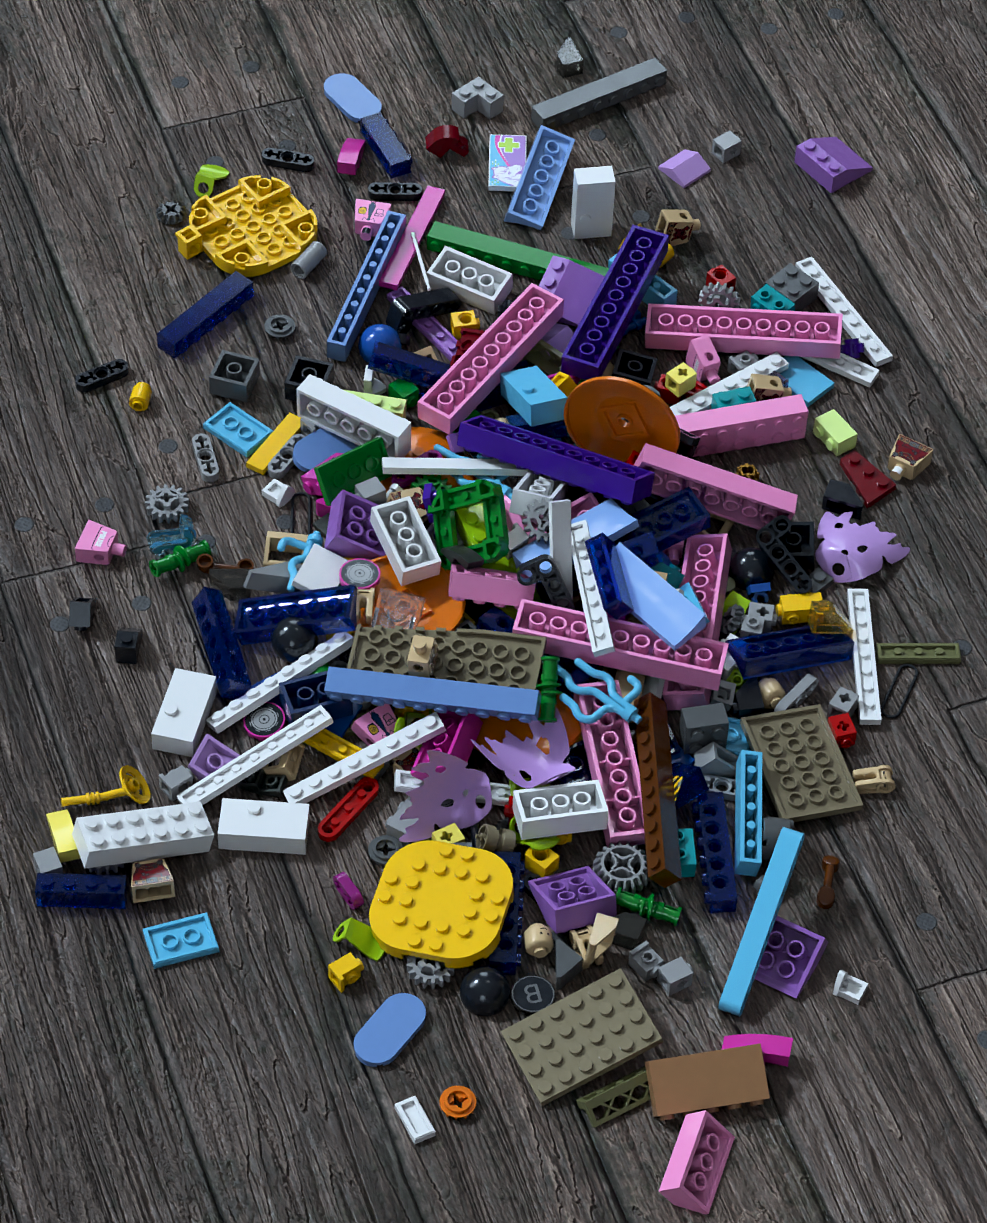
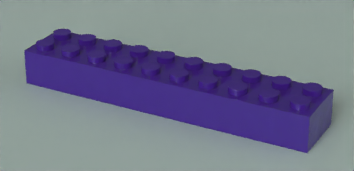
M632 225L561 357V372L584 380L603 375L668 252L669 235Z
M483 415L460 422L457 445L464 447L465 451L478 452L483 457H493L501 463L514 464L518 469L532 470L536 475L550 476V479L554 481L568 482L569 486L582 487L587 492L600 493L605 498H615L621 500V503L626 505H632L651 496L655 472Z

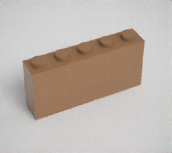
M761 1043L645 1062L653 1116H660L661 1121L674 1119V1114L683 1113V1117L687 1114L696 1113V1110L701 1109L712 1113L718 1112L720 1106L727 1105L728 1110L742 1108L741 1103L750 1102V1106L764 1104L763 1099H770Z

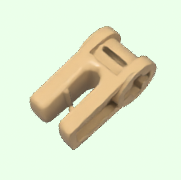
M354 587L353 624L359 623L361 608H365L366 623L372 624L375 588L365 590Z
M889 765L856 769L852 772L853 782H855L859 794L890 793L896 787L891 777L893 770Z
M587 925L585 929L578 931L574 929L569 931V939L573 949L583 958V969H587L590 966L585 963L584 959L593 929L592 925ZM603 954L595 960L596 965L603 964Z

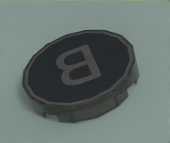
M527 975L519 978L513 984L510 994L511 1003L518 1012L524 1013L525 1016H531L555 1002V989L546 978L538 975Z

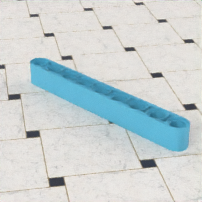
M786 827L781 829L718 1006L719 1010L741 1016L798 859L805 837L804 833Z

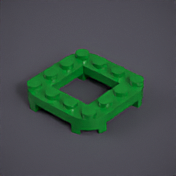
M477 479L470 484L448 490L440 489L436 492L437 495L432 505H428V513L433 514L436 547L441 559L442 568L451 571V562L440 552L441 548L458 545L454 511L483 503L487 539L483 540L482 543L468 546V548L478 553L484 559L483 565L495 563L508 555L507 519L504 495L500 484Z

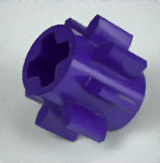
M859 338L845 339V345H841L840 350L841 353L852 358H860V352H865L864 343H859Z

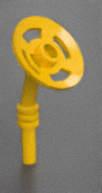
M125 765L119 772L122 788L103 793L97 791L95 794L91 792L90 795L86 793L81 796L61 798V805H90V803L95 805V802L100 804L102 801L126 795L139 804H146L150 800V790L141 773L134 767ZM140 787L142 789L143 796L139 794Z

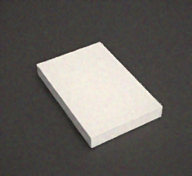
M314 543L291 586L329 604L340 584L339 570L349 560Z

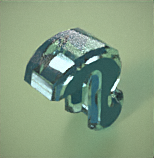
M180 514L179 528L151 531L146 537L150 552L154 555H164L166 549L173 551L174 547L178 545L184 548L193 545L196 539V531L191 517Z

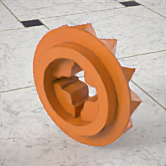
M451 1086L444 1090L440 1096L441 1111L447 1117H454L455 1120L461 1117L466 1119L470 1113L473 1114L476 1097L467 1087ZM454 1097L458 1102H462V1108L454 1105Z

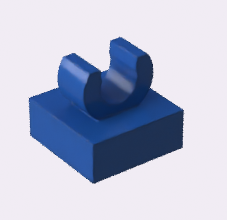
M770 582L753 584L746 588L747 596H752V602L757 603V596H761L764 603L768 602L769 597L767 593L771 591Z

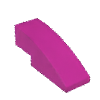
M347 138L337 161V173L356 175L357 168L360 167L366 140Z
M768 1034L724 1036L722 1049L761 1043L764 1066L765 1062L788 1067L793 1038Z

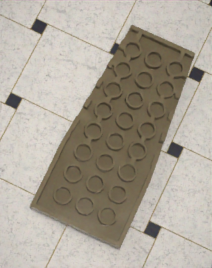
M358 624L356 627L347 665L348 669L409 675L407 659L414 635L435 638L439 647L432 678L537 690L536 685H538L542 667L541 657L544 656L547 643L546 637L480 629L457 628V631H446V628H436V630H425L424 627L403 629V626L383 628L382 625L362 627L361 624Z

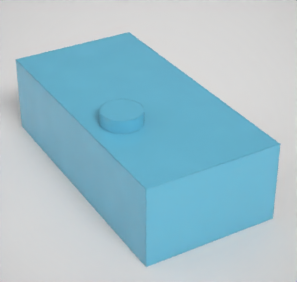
M537 366L500 373L501 395L531 427L564 420V407L568 397Z

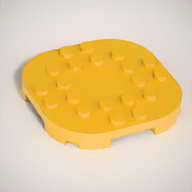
M261 175L241 178L238 180L237 186L212 198H209L207 194L199 198L191 207L189 215V225H192L202 235V247L205 254L221 270L235 276L254 277L277 269L297 259L313 241H317L318 237L315 213L312 209L307 210L293 196L288 184L274 177H271V180L261 178Z
M433 840L419 841L404 846L393 854L386 863L369 910V921L373 938L376 939L383 951L396 958L403 959L404 955L440 961L445 963L446 968L472 966L474 961L482 957L486 959L492 954L500 942V932L510 902L513 903L514 900L512 873L504 860L487 850Z

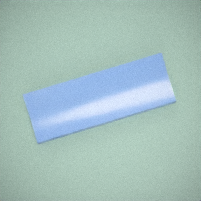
M543 125L540 126L503 222L518 223L538 230L542 229L575 139Z
M608 499L571 520V524L583 520L587 521L594 552L639 527L638 520L626 513L613 499ZM541 538L539 543L534 540L513 552L512 555L516 569L522 563L543 554L550 555L549 538L547 543ZM544 561L540 564V568L547 570L550 568V563ZM524 570L521 572L522 574L528 577H531L532 575L531 571Z
M619 542L609 556L597 567L602 589L674 651L706 627L705 614L622 543Z

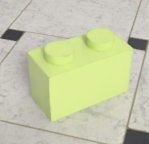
M834 409L815 418L813 428L815 436L820 438L827 449L836 456L856 447L857 432Z

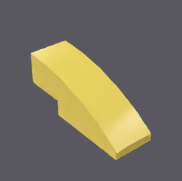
M68 810L46 814L54 847L60 862L80 859L72 836L74 826Z

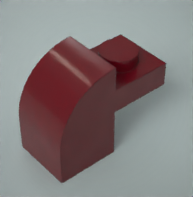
M442 125L436 127L425 137L426 150L440 158L450 149L463 157L469 153L468 140L464 136L459 135V129L456 126Z

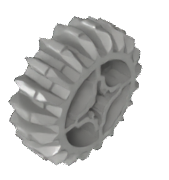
M619 841L616 846L610 843L609 848L603 846V849L596 854V858L593 861V872L615 894H617L619 887L622 888L621 890L635 894L636 891L641 892L643 886L646 887L648 880H650L648 878L647 858L644 849L638 850L637 844L631 847L629 842L626 845H622ZM608 864L611 866L609 872L605 868ZM634 867H637L639 870L637 874L634 872Z

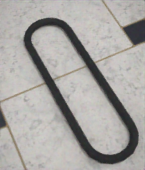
M298 492L291 499V533H294V499L298 495H304L308 498L309 536L311 534V497L305 492Z
M903 664L899 667L881 705L883 716L892 719L901 714L919 672L914 665ZM902 668H913L915 676L898 713L895 715L886 714L884 706Z

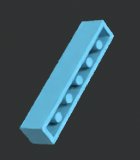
M741 750L736 762L735 874L756 877L762 864V752Z

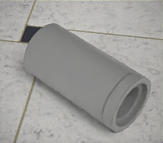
M313 241L291 264L290 270L292 274L299 279H305L327 255V249L322 243Z

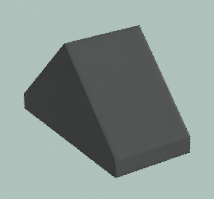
M556 939V989H562L582 971L583 958L563 941Z

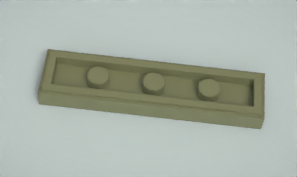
M876 643L875 647L877 664L961 663L959 643Z

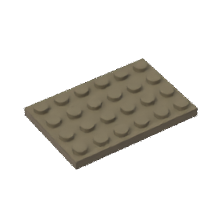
M820 704L741 718L740 725L751 751L762 752V778L779 818L798 822L862 810L863 802Z
M621 968L501 1031L504 1040L541 1106L554 1101L663 1043L662 1037Z

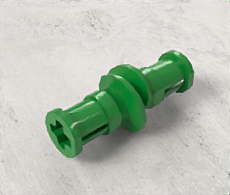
M202 540L199 544L187 548L178 545L174 547L173 554L166 555L159 560L153 559L149 561V568L154 577H160L162 573L175 570L176 568L180 572H184L185 565L190 566L201 554L211 555V549L206 540Z
M543 656L541 657V661H543L542 684L536 685V689L541 692L542 696L538 721L555 723L557 722V718H555L556 695L563 693L557 690V687L561 686V684L557 683V669L560 658Z
M621 887L618 888L616 905L629 908L634 912H640L639 919H642L647 914L648 921L650 916L658 920L662 919L671 922L673 926L677 925L682 907L675 908L660 901L656 902L654 901L653 893L648 898H644L639 894L623 891Z

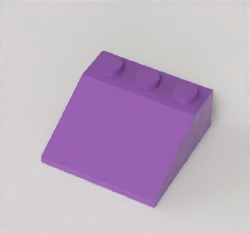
M837 137L810 138L796 146L794 162L830 193L873 170L872 166Z
M553 255L539 287L564 299V313L558 322L578 327L605 276L571 260Z
M342 489L331 502L324 548L347 558L373 560L385 556V551L370 522L371 508L378 506V504Z
M589 866L528 881V885L546 923L556 934L566 933L572 929L585 928L587 925L594 924L597 913L617 918L616 894L596 876V873Z
M777 916L755 980L797 999L818 965L828 941L816 933Z

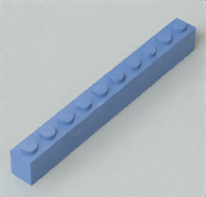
M387 211L327 339V358L346 362L380 288L379 280L406 229L405 214Z
M330 666L328 667L324 689L326 695L334 701L348 699L357 704H362L363 701H366L376 706L392 704L395 708L409 706L419 711H425L426 709H434L438 713L452 711L461 716H467L470 713L476 714L480 718L496 716L500 720L509 721L510 718L519 719L523 723L538 721L542 698L539 690Z

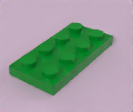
M382 437L366 442L314 468L326 506H331V502L342 489L355 494L356 484L375 476L380 482L392 476V474H383L382 457H388Z

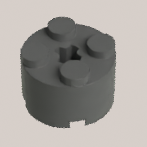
M762 816V860L770 861L781 829L786 827L793 830V820Z

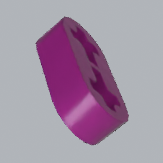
M345 872L333 876L336 889L351 909L354 910L364 905L360 891Z

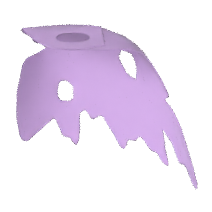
M852 511L844 512L839 517L830 512H825L817 530V538H824V540L816 550L815 557L822 570L834 578L833 582L845 583L861 580L878 572L882 568V556L890 564L901 560L909 553L910 548L902 547L901 543L895 545L887 544L896 534L880 532L879 528L875 526V522L861 526L857 523L850 524L849 520L853 514ZM837 523H842L843 527L835 528V525ZM864 545L868 548L865 552L861 553L857 550V547ZM847 550L848 555L841 553V551ZM835 563H840L844 566L845 571L842 575H836L833 572L832 567Z
M557 708L555 710L557 722L545 723V725H542L539 721L528 723L533 733V739L526 737L524 741H521L507 730H505L506 738L503 739V743L485 737L484 739L496 755L482 744L480 746L471 739L473 744L494 766L504 770L505 775L511 781L525 789L546 786L576 769L569 763H563L569 754L570 748L567 732ZM540 737L547 738L549 741L550 753L547 755L536 746ZM522 770L531 776V781L523 779L519 771Z
M428 750L427 754L430 762L420 763L413 767L412 770L426 773L429 777L423 779L424 785L406 792V795L410 796L412 805L400 816V820L419 819L413 825L405 828L406 834L401 836L399 841L416 842L431 838L432 832L435 831V823L439 828L455 823L460 830L473 826L482 820L492 808L491 787L486 773L475 769H466L468 763L456 756L440 751ZM438 766L446 767V770L442 773L435 771ZM469 790L468 795L464 796L463 791ZM478 795L484 796L486 801L482 809L476 805V797ZM449 798L454 800L453 805L450 807L441 806L442 802Z

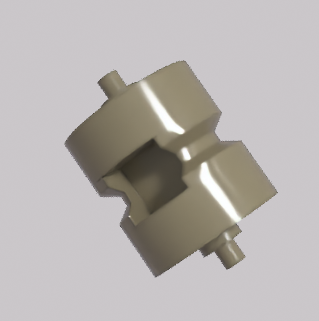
M483 824L478 834L475 835V838H477L476 848L492 853L495 852L499 857L509 858L517 846L515 844L516 834L509 829L500 828L497 830L493 825Z

